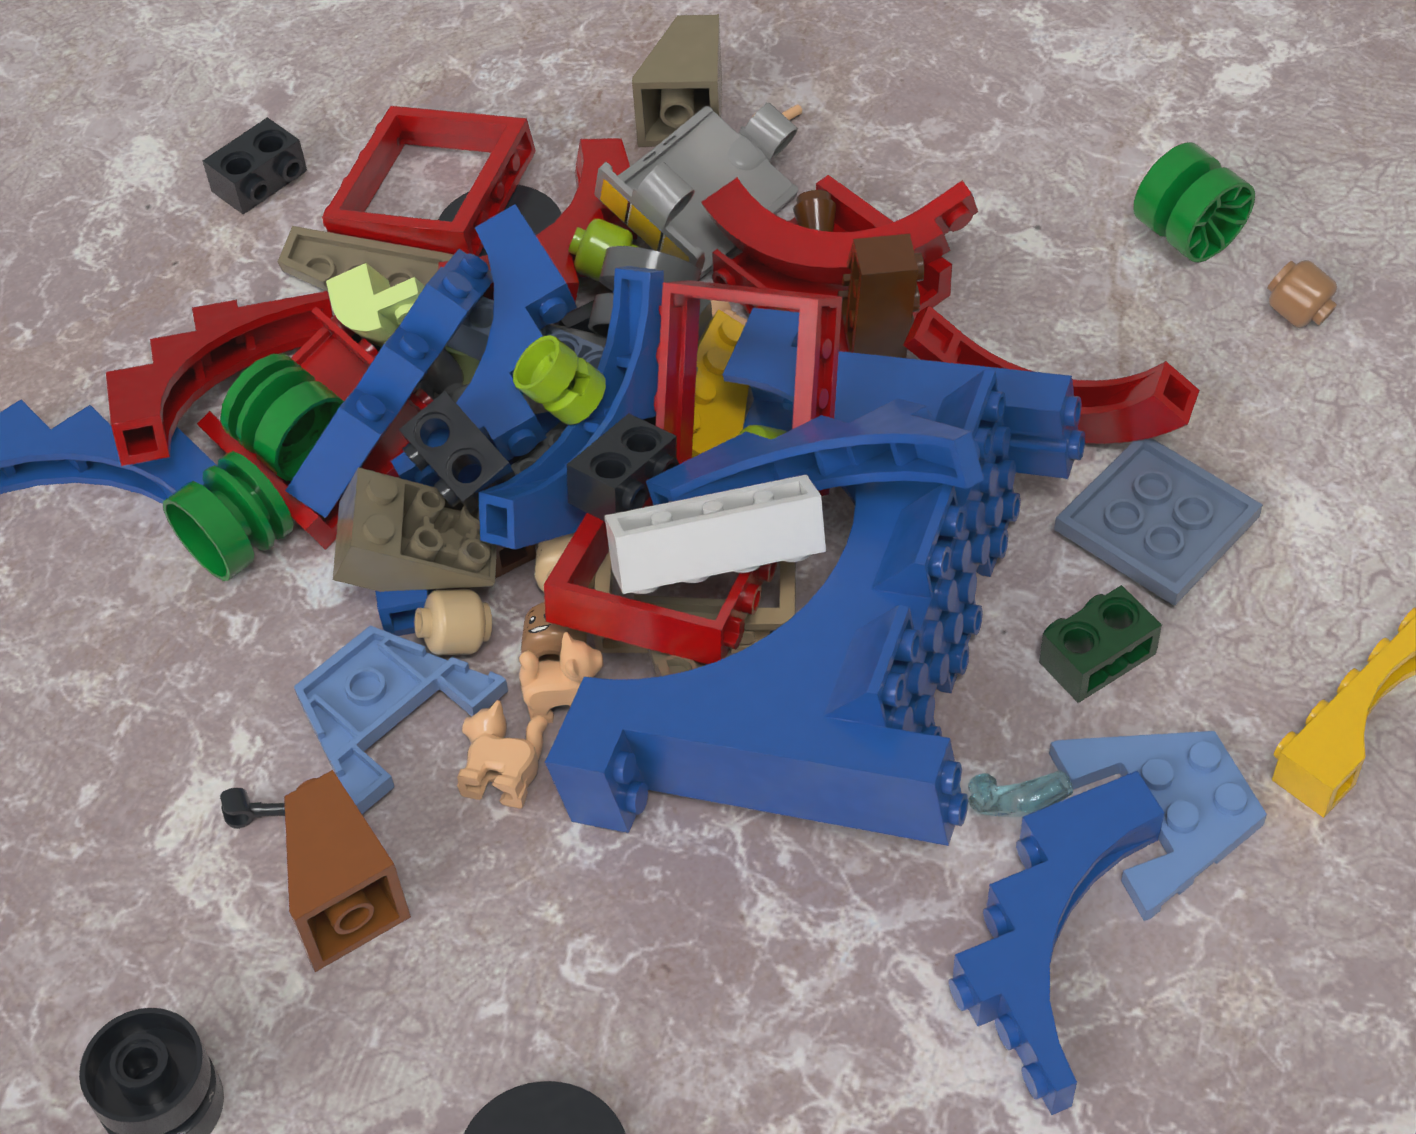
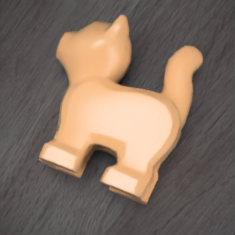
M565 632L562 638L560 661L547 660L539 662L537 656L529 650L522 652L519 657L521 664L519 680L524 702L528 706L530 720L539 715L546 718L548 723H553L554 714L551 708L560 705L571 706L583 678L594 677L603 667L604 662L601 651L593 649L584 641L574 640L568 632Z
M497 700L491 708H482L475 715L466 717L462 725V732L469 738L471 745L467 752V765L465 768L460 769L457 776V787L461 796L481 800L487 784L493 782L492 786L503 792L499 800L502 805L519 809L523 808L528 794L527 788L537 775L538 761L543 747L542 734L548 725L547 719L539 715L531 719L526 728L525 740L520 738H504L507 723L500 700Z

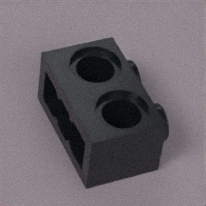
M268 117L202 160L211 192L243 215L307 171L300 139Z
M445 391L399 429L408 442L402 448L404 453L421 472L428 466L440 478L434 484V487L452 507L461 502L471 514L479 507L480 491L504 483L515 476L509 462ZM437 429H447L450 431L449 438L443 445L438 447L427 446V439L433 431ZM476 464L482 467L481 474L475 481L471 483H461L458 481L459 473L465 466Z
M628 413L567 464L568 503L605 521V515L642 508L646 500L651 497L646 481L679 465L677 460V436Z

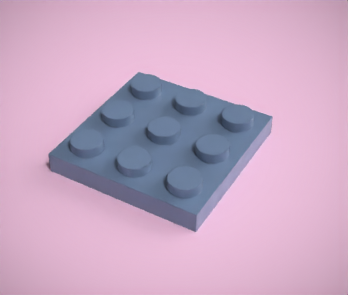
M1153 438L1133 441L1056 517L1054 530L1175 606L1260 517L1263 504Z

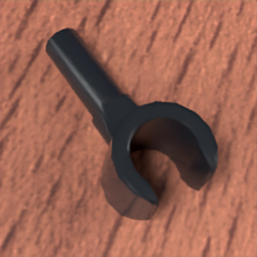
M230 788L223 791L220 795L224 820L234 829H240L249 825L253 818L285 816V803H250L248 793L243 788Z

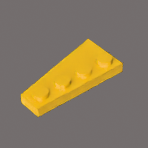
M719 309L710 319L698 342V372L695 389L692 458L736 437L743 429L749 385L726 382L722 375L743 331L744 325Z

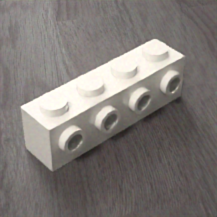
M807 475L605 515L612 572L623 594L631 592L647 594L664 585L679 582L699 583L707 580L712 575L731 571L739 573L751 572L758 569L760 565L779 561L799 562L807 559L812 554L826 552L821 495Z

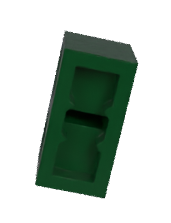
M1120 585L1106 595L1098 594L1085 604L1083 609L1067 619L1059 618L1052 622L1042 635L1039 663L1077 703H1080L1157 653L1162 624L1132 594Z

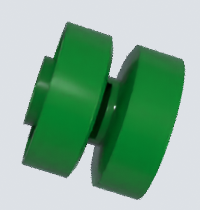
M1187 142L1177 145L1166 152L1150 168L1136 192L1133 210L1138 220L1157 235L1166 237L1168 243L1189 260L1199 263L1207 261L1223 251L1237 237L1252 212L1255 203V190L1252 185L1232 170L1221 167L1220 162L1200 146Z

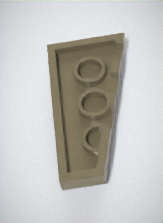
M292 226L277 262L283 272L328 291L326 280L365 263L388 279L390 287L413 277L426 286L428 281L438 271V262L449 261L453 254Z

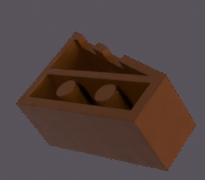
M910 234L853 239L847 260V268L851 269V274H843L842 285L848 286V290L838 291L837 296L842 297L841 318L848 350L851 353L906 358L908 349L903 344L914 322L913 312H918L920 309L917 281L924 280L922 253H914Z

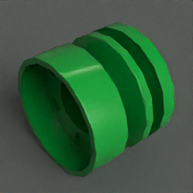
M271 354L254 362L232 384L222 403L220 421L224 431L239 441L240 445L255 453L257 459L276 475L286 481H292L344 400L321 382L315 381L313 375L286 354Z
M234 451L221 457L218 460L217 466H210L203 471L202 479L205 486L195 481L188 482L163 501V511L178 539L202 567L222 581L232 579L254 561L255 554L252 546L262 551L269 550L274 546L275 539L286 537L292 532L294 525L288 507L270 480L255 464Z

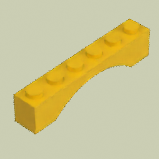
M1416 607L1402 620L1398 628V634L1392 640L1386 637L1383 638L1370 653L1367 660L1368 664L1361 671L1353 668L1338 686V694L1330 702L1322 699L1308 715L1305 722L1306 726L1298 734L1290 731L1280 741L1274 751L1273 756L1278 760L1272 781L1323 818L1356 785L1366 757L1364 731L1368 715L1382 697L1402 681L1416 675Z

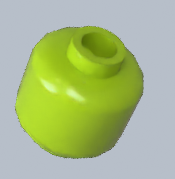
M594 219L589 223L586 230L579 227L576 229L568 252L576 255L574 261L576 272L599 281L607 248L612 246H638L632 244L633 235L629 230L602 219Z

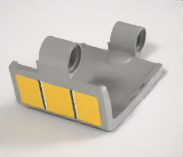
M766 102L749 120L746 127L741 126L740 132L737 133L711 107L705 106L618 176L613 172L612 166L605 162L598 168L594 195L653 250L681 258L698 267L701 271V279L713 269L712 252L718 249L728 257L737 249L713 222L701 202L738 177L751 196L776 215L797 195L798 188L770 162L792 141L798 128L771 103Z

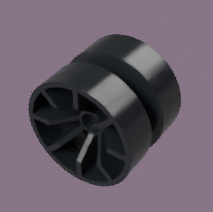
M141 1008L126 1012L105 1024L94 1035L83 1053L79 1070L81 1090L108 1134H211L218 1123L224 1103L222 1081L196 1030L179 1014L161 1008Z

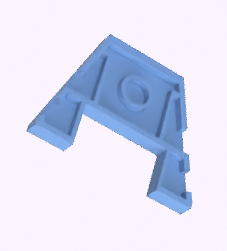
M370 625L294 686V690L333 771L361 814H363L395 787L392 776L364 752L438 690H441L469 715L473 716L482 708H489L507 693L508 686L506 679L499 674L491 671L488 675L470 669L469 664L454 657L446 660L428 653L423 645Z
M1215 731L1057 740L1050 744L1049 755L1070 791L1115 774L1125 776L1138 771L1163 809L1164 818L1159 841L1167 854L1123 870L1121 879L1143 921L1154 917L1160 912L1161 906L1176 893L1179 895L1194 883V879L1211 864H1218L1265 823L1267 813Z

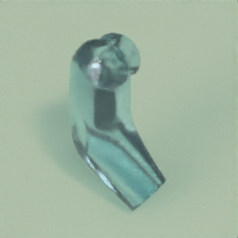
M1060 770L1025 782L997 786L996 779L990 774L982 773L974 776L968 783V789L972 794L968 798L971 808L984 815L999 817H1023L1058 803L1073 794V786L1069 777Z

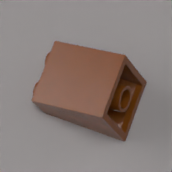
M333 770L318 778H312L303 782L295 791L284 796L289 912L310 965L315 972L411 918L393 861Z

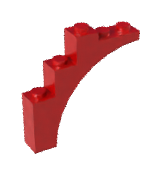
M622 138L580 139L575 167L577 191L574 198L553 224L536 235L567 283L575 303L579 286L578 277H586L576 272L574 266L576 255L568 252L576 229L579 227L586 230L591 221L602 219L629 230L633 235V239H637L638 236L594 195L598 168L605 162L612 166L613 172L617 176L630 167ZM488 255L479 257L488 265L491 271ZM448 261L438 262V270L441 266L444 267ZM494 283L491 284L483 295L493 301Z
M328 291L238 307L237 299L192 307L196 331L150 339L152 364L106 372L110 422L121 466L170 457L171 438L178 422L196 400L216 384L236 372L251 366L257 360L271 354H280L302 347L323 326L312 313L315 307H318L330 319L333 317Z

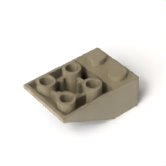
M358 467L339 503L332 580L380 592L493 586L496 575L497 545L480 541L479 507L470 514L461 502L452 507L435 487Z

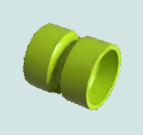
M551 335L540 337L531 343L517 361L513 372V382L517 389L535 402L543 404L548 412L568 425L577 424L586 419L597 408L606 389V379L598 369L585 359L577 357L571 348L557 337Z

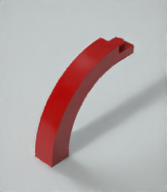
M738 177L701 202L724 236L756 262L796 279L842 285L843 274H851V269L847 268V260L853 239L910 234L914 253L921 252L924 265L951 251L945 234L964 228L972 220L973 215L979 212L973 194L963 180L922 208L902 219L877 228L853 232L819 231L790 223L763 207L751 196Z
M930 305L917 313L903 344L920 360L1032 371L1010 363L979 346ZM1167 361L1147 371L1117 379H1072L1074 396L1081 398L1082 406L1078 430L1085 432V443L1108 444L1144 440L1186 426L1189 423L1200 391Z

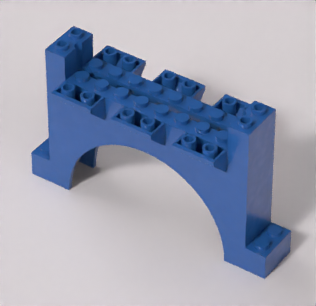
M753 308L722 374L726 382L744 384L751 387L754 400L745 418L743 429L749 425H762L785 430L786 432L792 430L799 312ZM839 351L834 419L850 423L897 398L925 405L934 421L971 431L980 449L979 463L984 480L968 489L942 483L919 481L870 482L841 486L855 505L853 524L847 544L837 565L822 587L786 623L744 650L693 670L642 679L584 677L545 760L547 769L571 822L629 833L636 815L644 811L648 800V790L949 846L955 825L962 826L964 824L968 810V795L961 792L962 767L961 763L956 762L954 759L950 738L942 737L941 727L935 726L933 717L935 711L934 693L936 688L941 692L952 693L957 675H964L969 662L968 643L971 634L977 635L979 633L983 617L982 606L976 605L975 601L977 588L976 572L981 576L991 577L997 558L1003 559L1008 546L1007 528L1010 521L1016 522L1021 504L1020 494L1015 493L1013 489L1015 474L1022 473L1068 479L1074 460H1081L1083 457L1085 432L1078 430L1082 404L1081 398L1074 396L1072 376Z

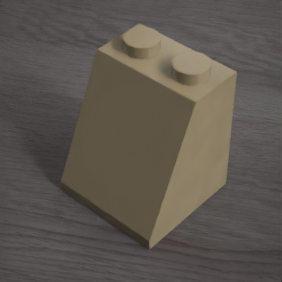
M719 14L677 15L632 77L638 147H656L705 106L711 107L721 117L722 63Z

